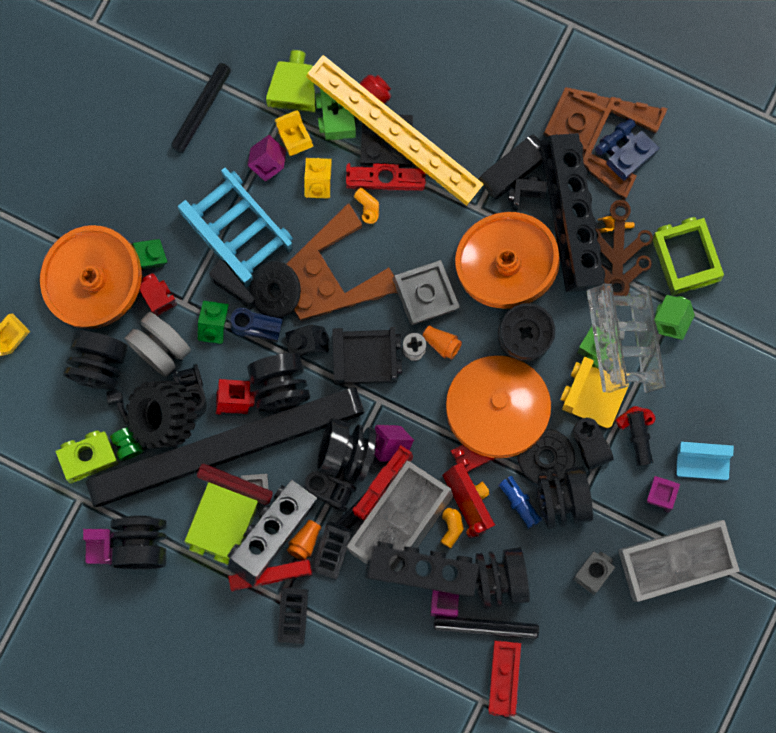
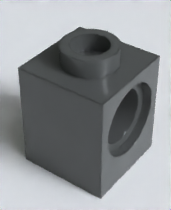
M594 551L573 580L595 595L614 570L615 566L611 564L613 560L603 552L597 554ZM594 564L600 566L602 576L599 578L592 577L589 574V566Z

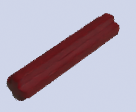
M201 464L197 472L199 479L254 499L264 505L269 504L273 496V492L269 489L206 464Z

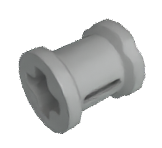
M418 333L408 334L403 341V354L411 361L420 360L426 352L425 338ZM412 342H416V345L419 346L417 352H413V349L410 348Z

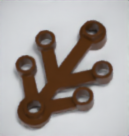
M617 200L610 207V215L615 220L613 249L601 237L600 231L596 228V233L598 234L597 241L600 244L601 252L613 264L612 274L604 268V292L609 299L614 301L624 299L630 290L629 283L642 272L649 271L652 265V261L648 256H640L636 261V265L623 275V264L642 247L649 246L653 241L652 233L648 230H642L637 238L624 249L625 220L631 214V207L624 200ZM623 208L625 214L618 216L615 213L616 209ZM643 234H647L650 237V240L646 243L640 240ZM643 259L649 262L646 268L639 266V262ZM619 284L622 289L616 293L612 290V286Z

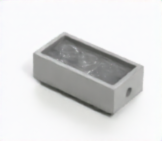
M407 460L347 545L349 552L367 564L369 548L373 545L377 546L378 541L394 544L393 549L402 551L404 546L418 548L453 498L452 490ZM393 556L389 561V566L393 571L397 572L402 567V561L399 557Z
M716 520L618 549L632 600L636 602L740 572L724 520Z

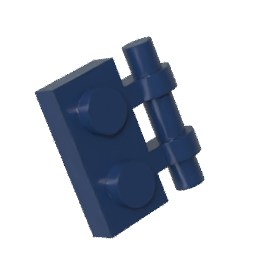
M632 119L618 124L614 129L615 131L610 135H605L600 140V144L595 147L598 155H603L607 152L611 156L606 164L623 181L659 150V147L643 131H640L636 136L631 133V130L636 126ZM620 139L625 143L621 149L616 145Z

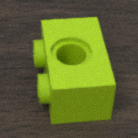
M99 430L90 432L85 435L84 440L65 442L60 445L61 449L55 451L69 484L119 465L105 431L101 433ZM86 449L93 451V456L89 461L80 460L82 451Z

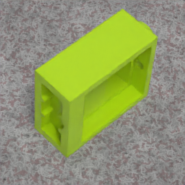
M696 217L688 218L681 222L682 225L672 227L671 224L662 226L657 229L653 236V243L671 296L720 282L724 277L704 218L698 220ZM698 230L711 269L678 279L665 240Z

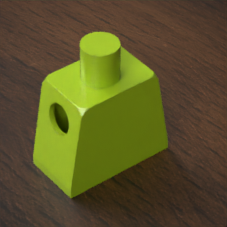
M292 50L289 62L279 61L277 63L266 97L267 107L315 112V84L306 77L313 66L304 64L305 52Z

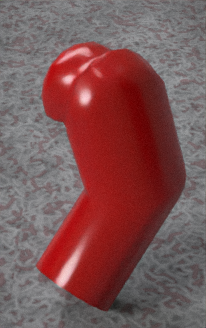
M633 406L616 418L615 422L621 430H624L629 426L627 414L643 411L645 425L650 426L655 422V414L650 409Z

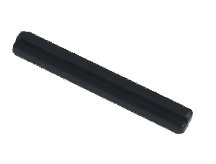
M218 64L171 143L175 151L180 153L185 151L230 75L231 68L226 64Z
M435 616L434 630L531 639H536L539 636L538 624Z

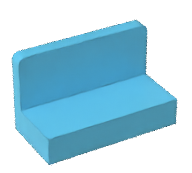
M680 442L677 446L676 476L727 481L729 479L730 459L733 457L734 446Z

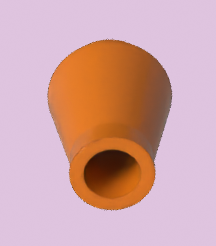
M430 325L422 335L425 341L443 358L453 359L462 345V341L458 340V336L433 328Z
M308 520L288 542V553L301 561L311 557L321 526L312 520Z

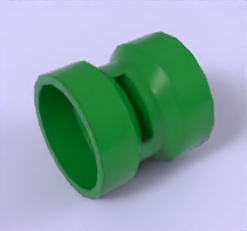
M128 427L110 435L113 445L119 448L117 455L120 461L129 460L144 452L142 445L135 441L132 437L133 432H129Z

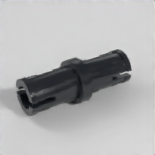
M635 411L628 413L627 418L631 433L629 439L630 443H633L637 466L653 463L649 444L651 437L650 433H647L644 412Z

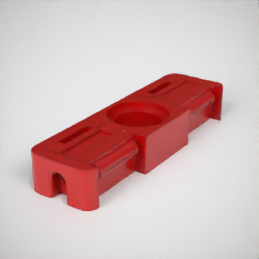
M349 163L346 166V187L348 189H359L362 187L363 189L422 191L425 189L426 173L419 168H399V164H373V167H350ZM382 171H389L392 173L393 179L389 183H383L378 178L379 174Z
M402 445L399 446V449L388 464L383 467L369 486L368 491L356 507L353 508L354 515L363 521L366 520L407 460L411 462L413 459L411 451Z
M303 560L269 567L254 586L312 575L310 561ZM236 574L228 576L231 591L254 587Z

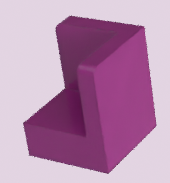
M267 135L251 147L248 167L266 182L284 169L286 150L270 135Z
M399 425L375 426V456L379 461L389 462L400 445L410 451L414 439L403 427Z
M654 476L650 483L651 487L646 502L665 508L664 511L669 513L673 509L680 484Z
M83 529V540L86 542L87 564H110V549L113 548V540L111 539L113 532L111 529Z
M433 590L430 616L457 617L459 595Z

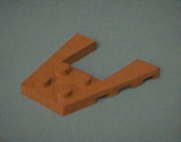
M565 87L543 135L548 137L550 135L579 133V139L583 145V162L587 171L625 200L637 175L632 174L623 181L606 164L607 161L591 154L610 112L626 120L632 119L636 125L656 134L667 108L651 107L640 102L632 103L622 101L620 98H608L598 96L596 93Z
M347 204L287 263L297 274L301 286L300 299L294 309L300 322L332 313V311L341 308H349L365 301H373L389 294L398 293L392 279L394 274L390 268L385 269L344 293L321 256V251L362 228V223L350 204Z

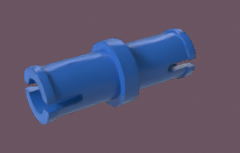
M513 476L507 478L508 480H503L498 486L511 502L510 507L512 510L518 512L529 529L533 524L539 523L542 518L529 502L530 497L528 494L524 495Z

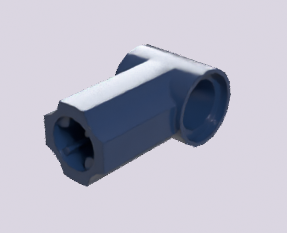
M238 308L231 315L230 327L232 332L238 336L248 335L278 342L283 319L253 313L246 308ZM239 317L247 318L249 324L245 327H239L235 324V320Z

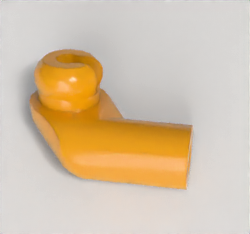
M361 187L353 197L363 205L362 220L367 224H373L379 218V202Z
M447 508L442 513V519L446 521L448 531L440 542L451 549L463 532V523L458 510Z

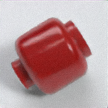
M368 75L359 83L382 103L386 104L390 100L391 94L389 91L391 87L379 75L376 77Z

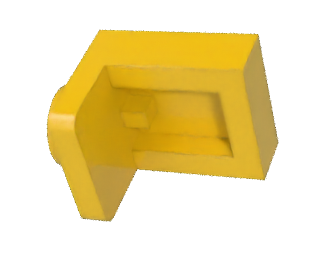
M298 110L275 119L279 136L289 156L313 147L312 140L303 125Z
M306 158L304 196L306 198H330L332 159Z
M13 313L8 314L0 323V356L12 354L30 333Z

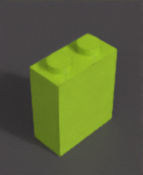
M208 482L185 539V543L190 546L189 550L202 556L205 552L215 555L213 560L228 565L230 558L227 556L236 543L241 545L245 540L243 535L252 524L259 506L258 501Z

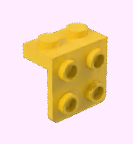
M584 357L582 363L576 362L571 373V377L575 378L572 387L566 385L560 400L565 402L562 410L582 419L592 418L599 426L609 429L615 420L629 384L624 379L593 367L594 360Z

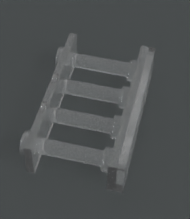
M602 284L587 290L603 393H611L628 387V382H643L644 393H650L666 387L650 286H644L628 293L629 296L614 295L612 284ZM615 306H630L633 321H618ZM620 331L635 332L637 346H622ZM624 357H639L641 372H626Z

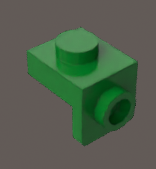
M160 239L132 243L138 254L141 270L162 267L168 263Z
M203 301L198 320L197 339L199 341L223 343L229 304Z

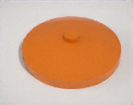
M518 212L493 214L475 223L460 240L455 258L456 271L465 291L476 301L499 309H510L523 303L529 304L540 298L553 284L560 264L558 245L550 229L540 220Z
M96 225L79 227L60 237L46 254L40 273L41 293L49 310L65 323L82 329L101 328L121 318L134 303L141 286V263L132 244L118 232Z
M487 356L466 365L453 379L446 400L447 420L456 438L469 450L490 458L513 457L529 450L544 434L551 413L549 391L541 376L526 363L508 356Z

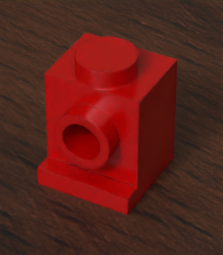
M149 274L141 279L139 291L153 314L158 316L177 305L173 295L168 297L171 292L164 280L159 282L154 274Z
M219 379L216 391V415H221V412L248 414L249 407H254L255 400L254 391H250V381Z

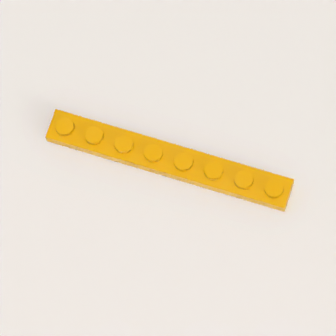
M324 55L308 72L306 77L466 206L484 185Z

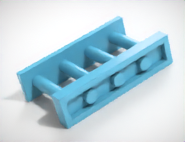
M224 168L221 172L225 182L197 205H190L184 200L178 205V209L184 219L219 259L225 261L247 288L253 280L251 275L253 269L282 245L288 252L292 251L291 241L293 238L284 227L280 230L241 186L243 183L241 178L234 171L230 173ZM233 189L242 200L213 224L210 222L207 225L201 218L204 216L203 212ZM247 208H250L258 219L231 242L223 243L218 237L220 235L219 231ZM266 226L275 238L250 259L240 262L234 256L237 253L236 250Z

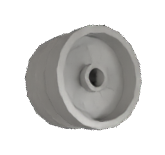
M148 312L140 320V324L149 336L138 329H132L124 337V340L153 369L162 376L167 377L175 369V364L166 353L175 359L183 360L191 352V348L170 325L152 312Z

